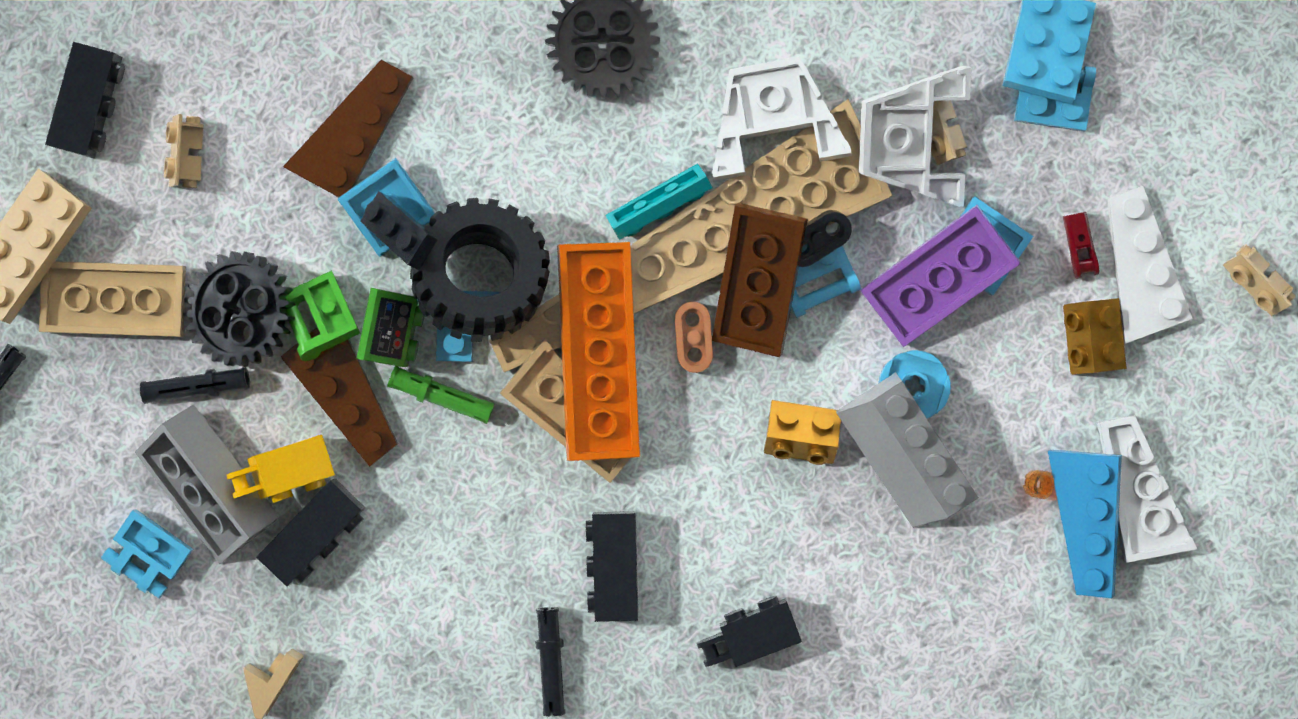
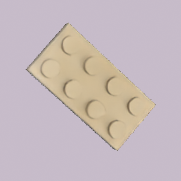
M39 168L0 222V320L8 324L12 323L92 209L57 180Z
M54 262L41 280L39 332L184 337L183 313L185 309L186 266Z

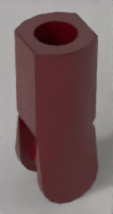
M1087 212L1063 216L1075 278L1079 279L1081 274L1091 272L1094 275H1098L1100 272L1099 263L1093 245ZM1087 248L1089 258L1079 260L1077 250Z

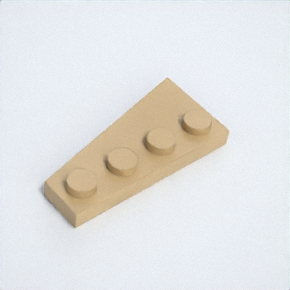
M544 338L500 391V394L566 447L562 360L546 338ZM631 458L582 461L611 483Z

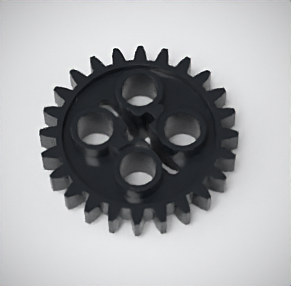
M560 0L564 12L552 11V16L558 23L547 24V30L555 34V37L545 39V44L555 47V50L550 51L547 57L549 60L559 59V62L552 69L554 73L565 70L566 73L561 80L563 84L574 80L573 90L575 93L585 86L587 87L588 98L592 97L596 89L600 90L601 97L605 100L608 90L611 89L617 98L620 97V87L623 85L630 92L634 91L632 84L634 78L639 82H645L641 71L642 69L653 71L654 66L647 60L648 58L659 57V52L652 49L651 45L659 44L660 37L650 35L651 32L659 27L657 22L647 23V20L653 15V11L648 9L641 12L640 9L643 6L644 0H636L634 2L631 0H574L572 3ZM584 15L592 17L595 21L593 28L588 32L577 30L575 22L579 17ZM617 15H625L629 18L630 25L624 31H615L610 26L611 20ZM600 33H606L607 38L610 40L634 38L635 40L632 44L608 42L606 49H599V45L596 42L578 45L571 43V40L575 38L597 40L600 37ZM618 50H624L631 56L630 62L624 67H616L611 62V56ZM580 52H592L595 55L593 65L587 68L578 66L575 61Z
M230 251L229 258L219 254L217 255V264L209 261L205 262L208 273L198 271L195 273L200 283L198 285H188L194 292V297L184 298L186 303L192 305V309L184 312L183 316L193 319V322L186 327V330L197 332L192 339V343L203 344L200 353L212 354L211 360L213 362L224 361L226 366H235L237 363L238 366L248 367L249 360L251 363L260 364L262 361L261 354L266 357L274 356L271 345L283 347L279 335H290L291 333L284 326L285 321L295 320L294 316L287 314V309L294 307L296 302L286 300V296L293 291V288L282 287L287 276L275 274L278 265L267 264L266 257L258 255L255 257L254 253L245 251L243 255L239 252ZM234 278L235 288L230 293L228 288L229 282ZM263 292L265 301L262 307L259 308L257 300ZM219 310L221 320L216 326L213 318L214 314ZM249 325L250 336L245 340L243 332L245 327Z

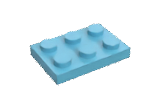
M1022 0L1002 86L1072 104L1076 97L1096 3L1086 0Z

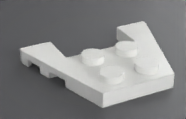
M800 56L729 70L721 129L717 141L716 159L712 171L714 181L746 175L741 139L811 126L814 127L820 162L852 156L847 140L842 135L837 122L827 108Z
M960 66L863 100L861 109L859 173L958 207H964L965 174L961 172L930 173L934 101L970 100L972 68Z

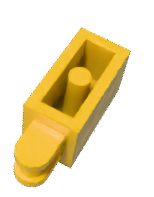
M322 434L252 456L247 459L250 467L226 474L227 479L232 480L235 493H232L233 498L258 491L260 499L271 496L273 503L292 497L291 489L303 485L306 492L326 485L325 478L335 475ZM252 473L256 486L249 488L245 474Z

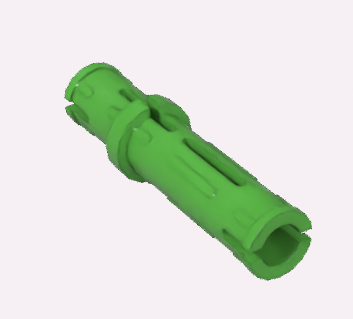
M398 366L394 367L387 387L417 397L416 401L423 403L425 400L485 424L488 423L495 403L432 380L433 377L426 374L423 377Z

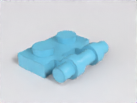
M135 509L132 510L113 538L114 541L124 547L121 553L118 554L109 547L101 559L111 565L110 570L117 575L124 574L137 583L136 588L145 594L150 592L160 599L168 588L157 580L160 573L169 579L175 578L194 549ZM134 555L150 565L146 572L131 563Z

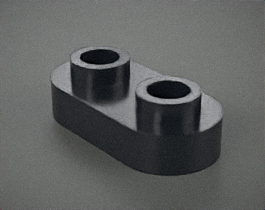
M828 210L807 222L804 241L807 242V249L801 253L799 267H807L814 264L849 240L852 226L850 220L843 213L837 210ZM830 222L837 223V230L834 233L826 232V226Z

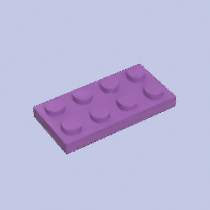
M976 205L864 286L861 292L901 345L905 347L1020 265V261L983 211Z

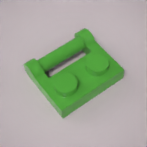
M332 270L293 288V291L286 296L287 301L296 302L294 307L287 309V314L295 317V320L289 321L299 344L297 351L301 360H313L322 351L361 334ZM305 300L320 332V335L311 338L298 308L299 304Z

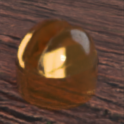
M1033 470L1025 475L1024 478L1026 479L1023 489L1026 494L1038 499H1047L1052 494L1054 478L1050 472ZM1038 481H1040V486H1039V488H1037V482H1038Z

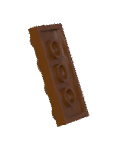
M742 203L735 205L712 341L780 358L784 350L808 218Z

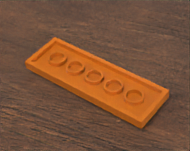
M630 242L557 245L567 461L640 457Z

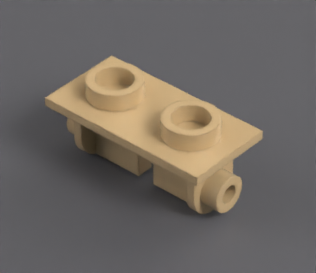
M951 100L934 101L931 155L935 158L937 165L966 156L964 149L967 148V144L965 143L960 125L948 127L946 122L957 117Z
M182 114L173 116L172 122L167 123L166 143H171V157L165 158L164 178L169 179V187L178 186L179 180L183 181L182 187L197 188V181H201L202 156L188 155L189 149L202 150L204 125L200 124L201 117L186 116V122H182Z
M1245 244L1236 252L1237 256L1223 264L1229 271L1231 278L1237 284L1242 285L1255 299L1256 304L1271 316L1292 305L1291 301L1296 297L1292 292L1294 288L1276 270L1271 272L1268 277L1263 274L1270 264L1255 247L1250 248Z

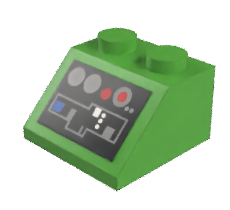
M370 288L356 359L399 367H408L409 361L415 362L419 341L413 340L416 326L422 327L425 317L419 309V299H414V296Z

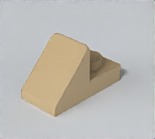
M294 649L288 651L286 655L279 653L268 670L273 673L272 677L251 663L244 667V675L255 718L263 719L267 716L304 657L302 654Z

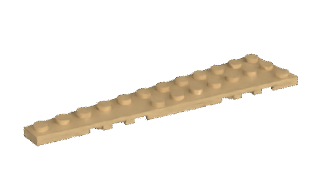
M849 99L832 109L830 113L837 122L845 140H847L852 156L820 162L814 127H806L745 168L746 175L728 179L719 187L707 193L630 246L633 314L723 274L734 208L737 203L808 218L807 222L828 210H837L848 217L892 197L893 195L886 182L859 173L861 125ZM559 294L537 308L529 322L524 321L521 329L511 334L509 331H506L502 339L489 340L504 373L523 365L544 338H546L554 350L562 347Z

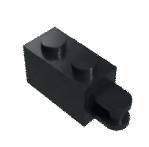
M772 596L757 603L759 608L745 613L744 608L725 614L724 618L726 621L719 623L722 632L696 643L698 649L702 648L706 660L703 661L705 667L731 658L735 667L801 643L802 640L786 598L778 600L777 596ZM725 640L729 651L719 654L715 643Z

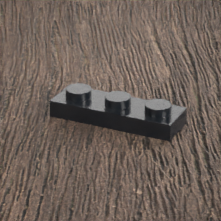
M378 191L373 201L367 205L365 213L360 220L407 265L417 270L420 269L438 240L391 197Z

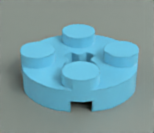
M911 350L895 355L883 367L878 384L895 372L904 385L905 381L912 380L914 375L920 377L919 383L924 385V389L922 392L916 391L912 397L926 418L937 414L946 405L950 395L951 382L943 364L934 355L924 351Z

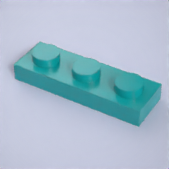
M697 163L605 216L620 240L624 237L636 235L645 225L656 219L668 217L673 213L674 209L686 202L700 199L706 191L713 187Z

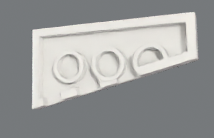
M1144 186L1108 198L1124 344L1191 320V313Z
M1132 415L1097 422L1103 454L1122 455L1118 532L1124 562L1128 563L1196 550L1197 547L1193 538L1190 537L1185 527V521L1170 495L1169 487L1155 463V457L1136 417Z

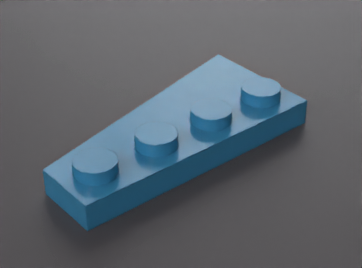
M1049 450L1048 455L1076 595L1112 599L1115 596L1122 455Z

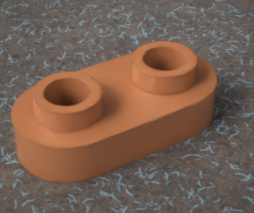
M687 302L680 306L675 314L677 357L680 365L685 370L698 373L707 369L713 359L710 314L704 305L698 302ZM689 313H696L700 319L698 325L694 327L687 325L686 316ZM692 348H698L702 352V358L698 362H692L688 358V352Z

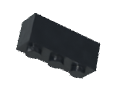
M73 41L45 145L95 159L97 152H102L106 142V132H103L106 118H111L115 109L116 101L112 97L115 84L121 83L125 72V65L121 63L123 57L114 52Z
M336 478L332 479L256 558L286 587L295 581L301 585L315 570L311 564L319 556L325 560L339 546L335 539L344 530L350 534L364 520L360 513L366 507Z
M636 511L593 512L592 520H586V542H593V556H587L586 560L587 577H594V591L587 592L588 613H595V622L638 621Z

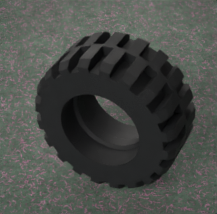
M467 198L466 205L461 207L459 202L456 201L447 205L446 213L443 214L441 211H437L430 217L429 225H423L438 240L420 269L417 270L411 267L412 293L414 299H419V309L425 317L429 315L433 317L432 325L440 331L444 327L451 329L450 336L461 339L462 334L471 335V342H482L483 336L490 335L491 340L494 341L502 339L506 331H509L511 334L521 329L524 321L529 322L534 316L537 306L542 301L548 283L550 258L549 251L544 249L545 239L542 233L539 231L534 233L533 227L535 223L528 216H525L523 219L517 216L518 208L510 204L507 209L499 207V200L489 198L488 204H479L478 198ZM482 244L493 247L500 251L510 262L513 268L512 282L506 290L493 296L477 297L459 290L446 274L448 257L455 250L466 245Z

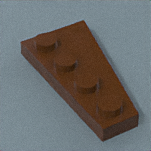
M380 60L283 167L337 197L349 191L356 185L413 77Z
M318 327L309 333L311 338L320 335ZM348 339L322 351L318 357L310 361L301 360L297 351L299 344H295L281 356V359L369 467L398 445V442L359 360L356 359V352L350 340Z

